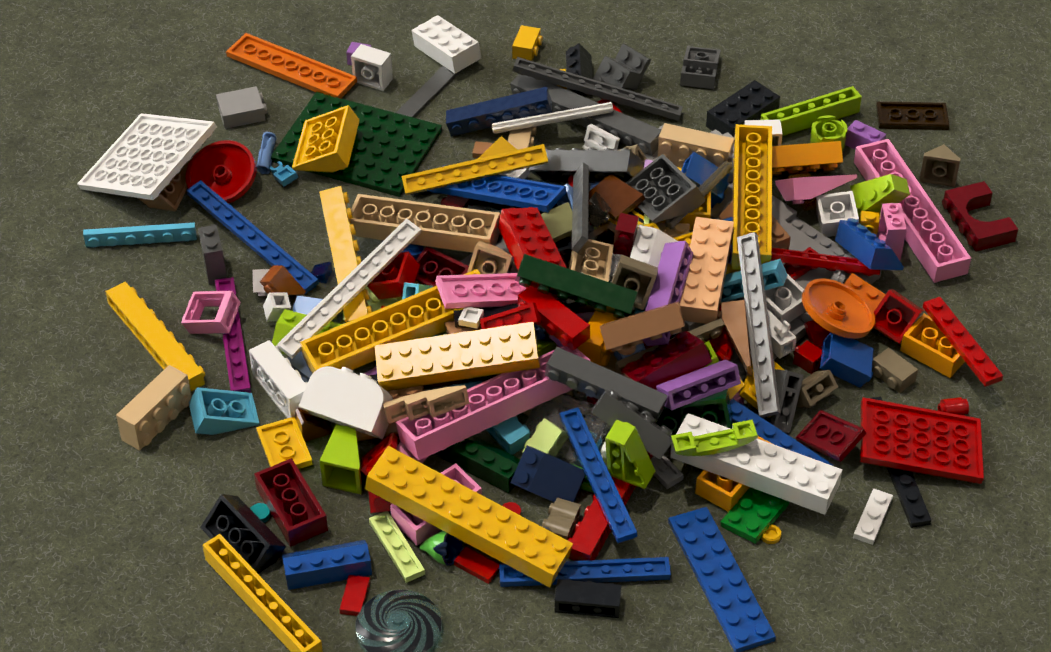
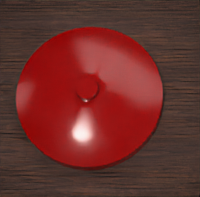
M230 140L211 143L198 151L190 161L186 171L187 186L190 188L201 180L227 203H231L242 197L252 186L257 172L256 161L250 150L241 143Z

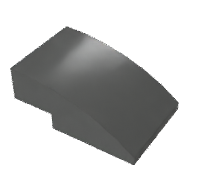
M687 46L680 85L714 89L721 50Z

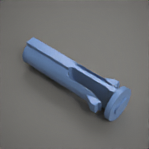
M265 132L262 135V144L256 165L257 171L261 174L270 173L271 155L273 154L277 138L272 132Z

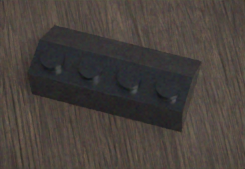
M221 494L200 527L211 539L221 534L258 574L276 563L286 548V545L238 496Z

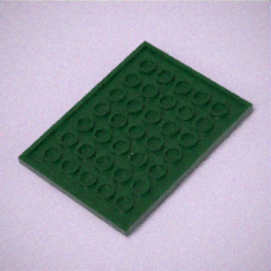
M316 92L271 155L272 162L277 163L280 161L283 165L292 167L305 120L349 105L360 121L348 167L335 172H307L400 197L404 191L401 176L413 174L417 171L441 133L442 125Z

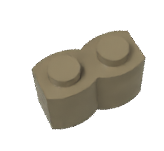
M557 498L555 503L550 504L548 510L549 517L543 520L541 527H549L551 532L568 540L580 517L581 504Z

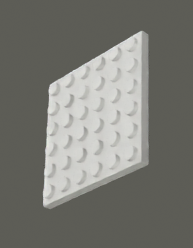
M141 113L77 185L82 190L154 200L165 186L170 183L172 178L180 172L186 162L191 159L192 155L201 148L202 144L212 135L217 126L212 121Z

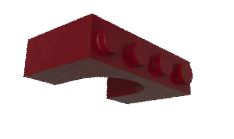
M985 181L946 190L944 199H942L944 209L948 210L952 221L956 222L959 231L965 235L968 244L976 252L1015 242L1018 228L1010 217L984 222L969 215L968 212L971 210L990 206L993 193Z

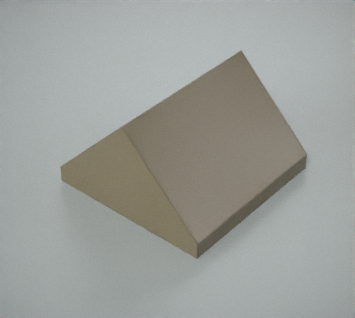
M944 144L924 153L919 182L955 187L960 158Z

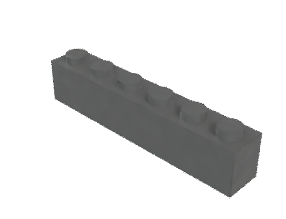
M556 347L546 364L545 376L551 380L558 381L571 389H576L598 400L606 389L608 391L614 390L622 396L621 400L626 403L631 402L635 404L641 414L645 415L647 413L656 420L655 423L665 408L668 395L559 347Z

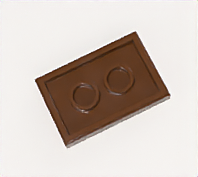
M612 174L608 175L591 189L588 197V203L617 222L620 213L628 214L645 200L644 194Z

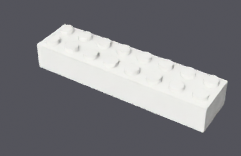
M688 413L676 434L692 432L693 436L730 428ZM755 439L744 446L730 451L705 456L677 455L673 443L671 444V458L824 515L840 485L842 469L760 439Z

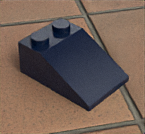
M526 445L510 483L553 502L557 498L575 502L586 474L583 469Z

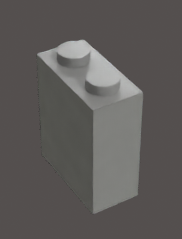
M257 86L216 94L218 109L225 129L266 121L267 107L264 103L262 92H258Z

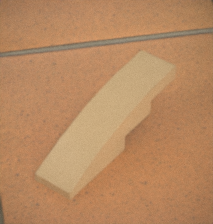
M465 385L403 396L383 403V410L386 421L390 424L406 417L412 421L427 414H430L433 418L470 403L467 388Z

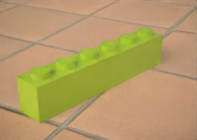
M852 86L761 114V120H780L782 136L812 127V123L816 122L817 118L830 115L839 119L859 113L862 96Z

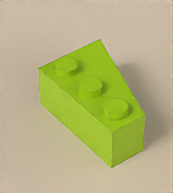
M893 174L850 185L858 217H860L861 211L879 212L880 216L882 204L899 203L910 195L907 179Z
M616 420L605 437L607 469L612 477L645 489L656 470L636 427L628 422Z

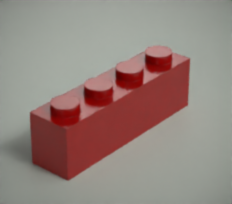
M530 286L518 295V307L536 303L540 323H537V325L546 329L549 335L556 337L563 346H567L574 351L590 339V325L549 293L539 292L538 288Z

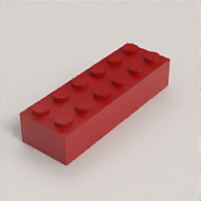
M508 208L501 210L498 228L511 256H513L512 259L517 270L524 254L567 268L538 208ZM549 292L554 298H558L556 294Z

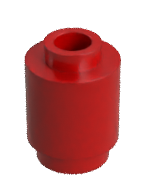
M961 397L941 399L937 409L941 412L964 416L969 413V404L967 399H962Z

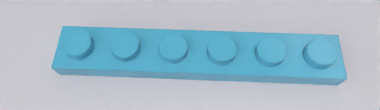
M195 222L83 230L86 247L197 240Z

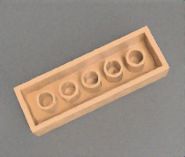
M696 217L690 244L693 257L679 303L684 321L708 324L718 319L732 245L733 221Z

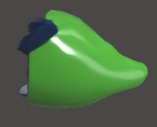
M442 531L429 537L419 548L421 551L427 552L438 563L451 566L454 564V560L460 554V551L463 550V541Z

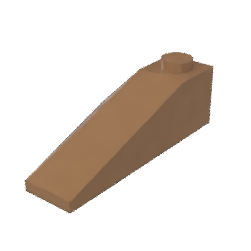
M745 300L721 303L722 311H718V316L723 320L725 331L748 376L753 377Z

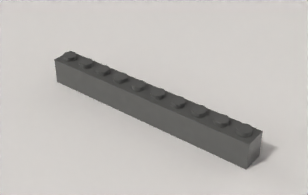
M519 74L510 83L512 95L547 87L552 100V113L599 104L562 87L553 85L550 82L536 80L526 75ZM614 109L611 113L569 120L584 128L593 124L620 138L619 142L626 146L637 144L641 151L652 156L658 150V138L661 129Z

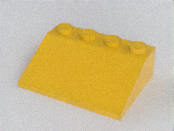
M349 105L305 120L292 165L293 170L335 172L348 167L360 121Z

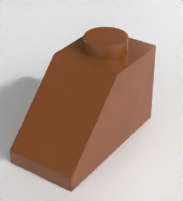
M273 265L260 280V283L264 286L263 289L268 294L287 293L288 295H302L306 293L283 265Z

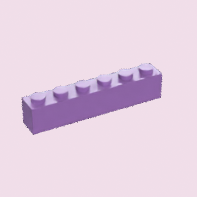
M686 241L665 243L663 252H661L657 277L645 311L678 301L680 303L693 257V251ZM670 332L662 333V337L651 340L650 337L642 340L646 346L668 344Z

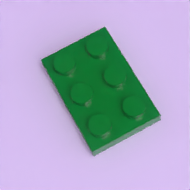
M750 487L720 521L721 527L756 544L763 533H766L769 529V526L787 508L789 501Z

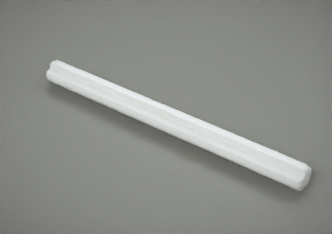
M608 102L493 123L492 130L496 134L613 112V104Z

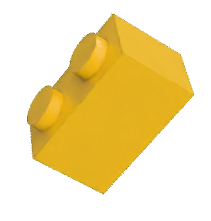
M521 25L512 45V59L520 57L532 61L534 56H537L538 46H541L543 41L541 28Z

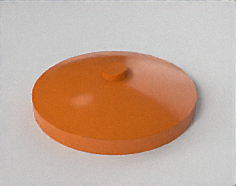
M823 278L815 279L807 284L802 293V303L810 317L824 329L838 336L851 339L862 338L869 334L875 324V315L869 303L858 292L841 282Z

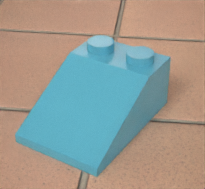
M197 387L189 401L194 430L197 434L214 435L259 425L252 393Z

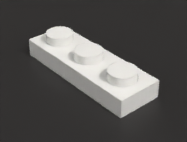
M873 488L854 532V539L874 544L893 495Z

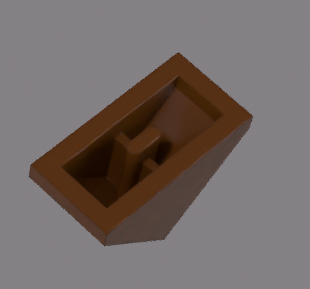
M299 408L295 410L296 421L305 442L332 434L333 431L328 420L311 415Z

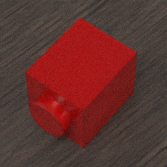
M807 340L795 348L793 352L794 364L811 375L820 368L822 349Z

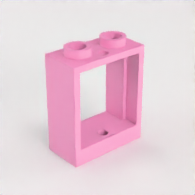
M901 203L882 204L877 237L885 241V244L892 248L898 259L901 260L907 230Z
M233 291L193 292L181 323L190 334L229 333L241 302ZM204 307H219L215 320H200Z

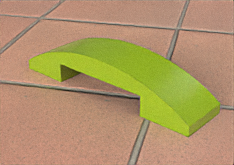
M753 419L732 423V429L693 436L692 432L671 435L675 453L683 456H705L723 453L744 446L758 438Z

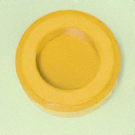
M771 524L766 533H763L762 541L767 544L778 543L781 539L780 528Z

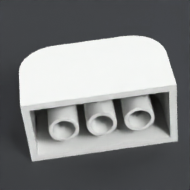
M326 366L319 368L311 375L298 407L311 415L339 425L356 428V431L383 440L389 425L385 418L383 403L391 401L393 398L389 392L377 384L376 380L371 379V376L363 373L358 375L346 367L338 369Z

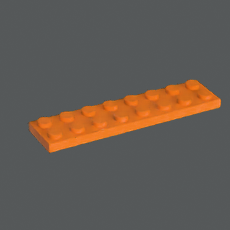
M245 33L226 51L229 58L311 91L332 97L342 98L357 83V77L248 33Z

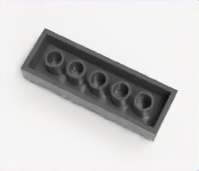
M545 148L548 163L529 167V171L543 182H568L567 179L571 175L574 176L581 164L585 163L589 167V183L601 182L610 174L626 183L644 169L645 163L632 150L622 148L621 151L611 148H605L604 150H597L595 148H588V150L555 148V150H549Z

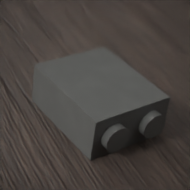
M217 225L198 228L209 285L215 284L217 279L227 278Z

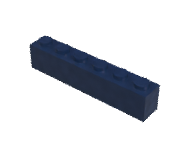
M542 87L446 110V125L451 137L490 128L493 123L552 113V100L548 88Z

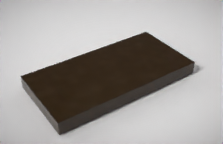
M880 101L876 103L879 129L949 130L950 125L946 103Z

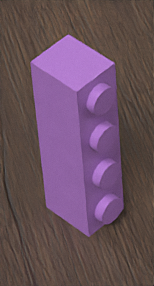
M723 360L659 384L656 388L657 391L668 395L665 407L674 410L739 385L741 381L738 365L728 360Z

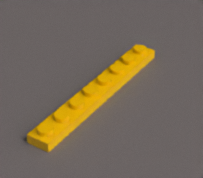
M541 144L401 177L405 194L409 195L548 163L545 145Z

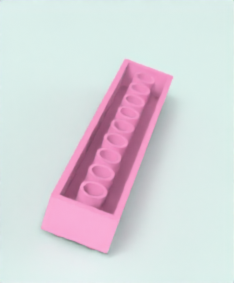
M885 139L857 146L854 164L866 181L889 174L907 179L910 195L899 202L902 206L907 229L905 240L933 282L968 274L971 257L890 140Z
M567 346L559 347L579 357L591 361L577 348L574 351H572ZM555 350L539 356L540 368L502 373L467 389L470 404L433 418L430 414H427L412 421L408 417L397 421L396 425L400 442L419 461L537 405L567 393L572 389L545 376L546 364Z

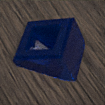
M332 262L315 265L311 274L319 282L327 283L332 273Z

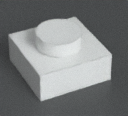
M465 307L458 319L459 325L478 329L480 325L479 319L483 318L484 310Z

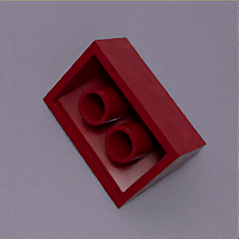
M426 246L416 260L420 267L415 280L423 285L434 287L437 286L435 282L437 276L464 275L467 273L469 266Z

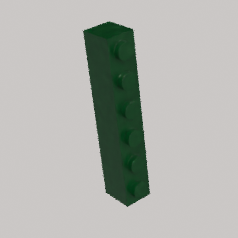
M526 254L523 255L515 279L521 286H532L538 288L539 292L545 294L550 292L556 294L560 299L574 300L580 306H592L598 312L605 313L607 311L613 313V316L619 319L630 316L637 295V291Z

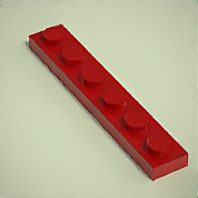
M772 248L771 261L781 259L782 263H788L795 267L805 265L811 269L820 267L829 271L843 270L850 274L859 272L866 276L880 275V270L869 269L857 258Z
M941 297L923 302L922 308L985 387L1003 380V374Z

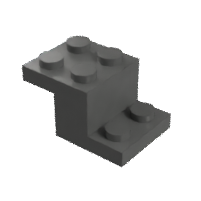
M622 44L615 59L604 56L593 80L623 89L636 90L651 59L630 46Z

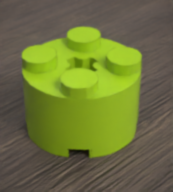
M830 115L817 118L816 122L812 123L810 143L841 141L843 152L846 142L845 135H847L846 123L842 119L839 121L836 120L835 116Z

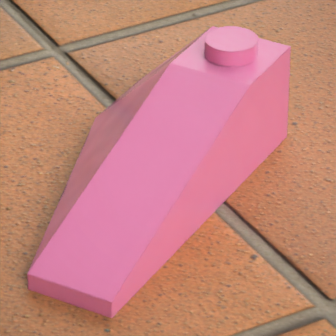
M857 174L776 180L775 184L785 201H793V204H803L804 200L812 199L856 179Z

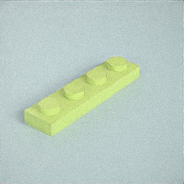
M386 511L369 518L371 527L404 581L407 583L425 575V569L390 513Z

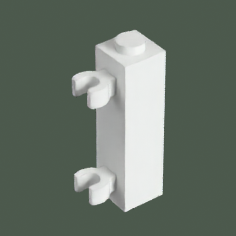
M767 309L772 351L780 359L795 351L797 337L790 331L791 326L786 320L782 324Z

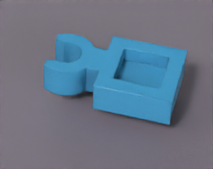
M280 161L277 162L279 165L277 168L270 166L275 180L283 187L298 178L296 171L289 165L284 167Z

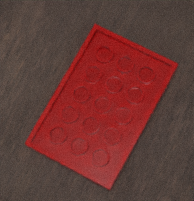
M862 398L861 428L865 429L866 434L861 439V462L982 484L984 473L980 418Z

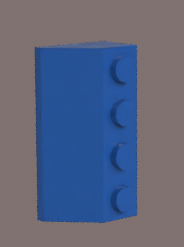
M848 218L847 220L839 221L835 241L865 266L874 270H903L904 266L892 248L886 245L885 241L876 237V234L867 230V227L858 223V220Z
M365 540L282 554L288 590L347 580L349 575L362 577L372 575L371 560Z

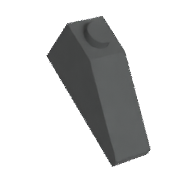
M775 369L780 414L771 416V424L785 433H790L804 375L788 370Z

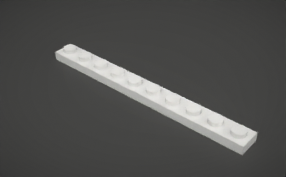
M406 218L277 344V347L293 359L301 351L300 342L316 336L421 233V229Z

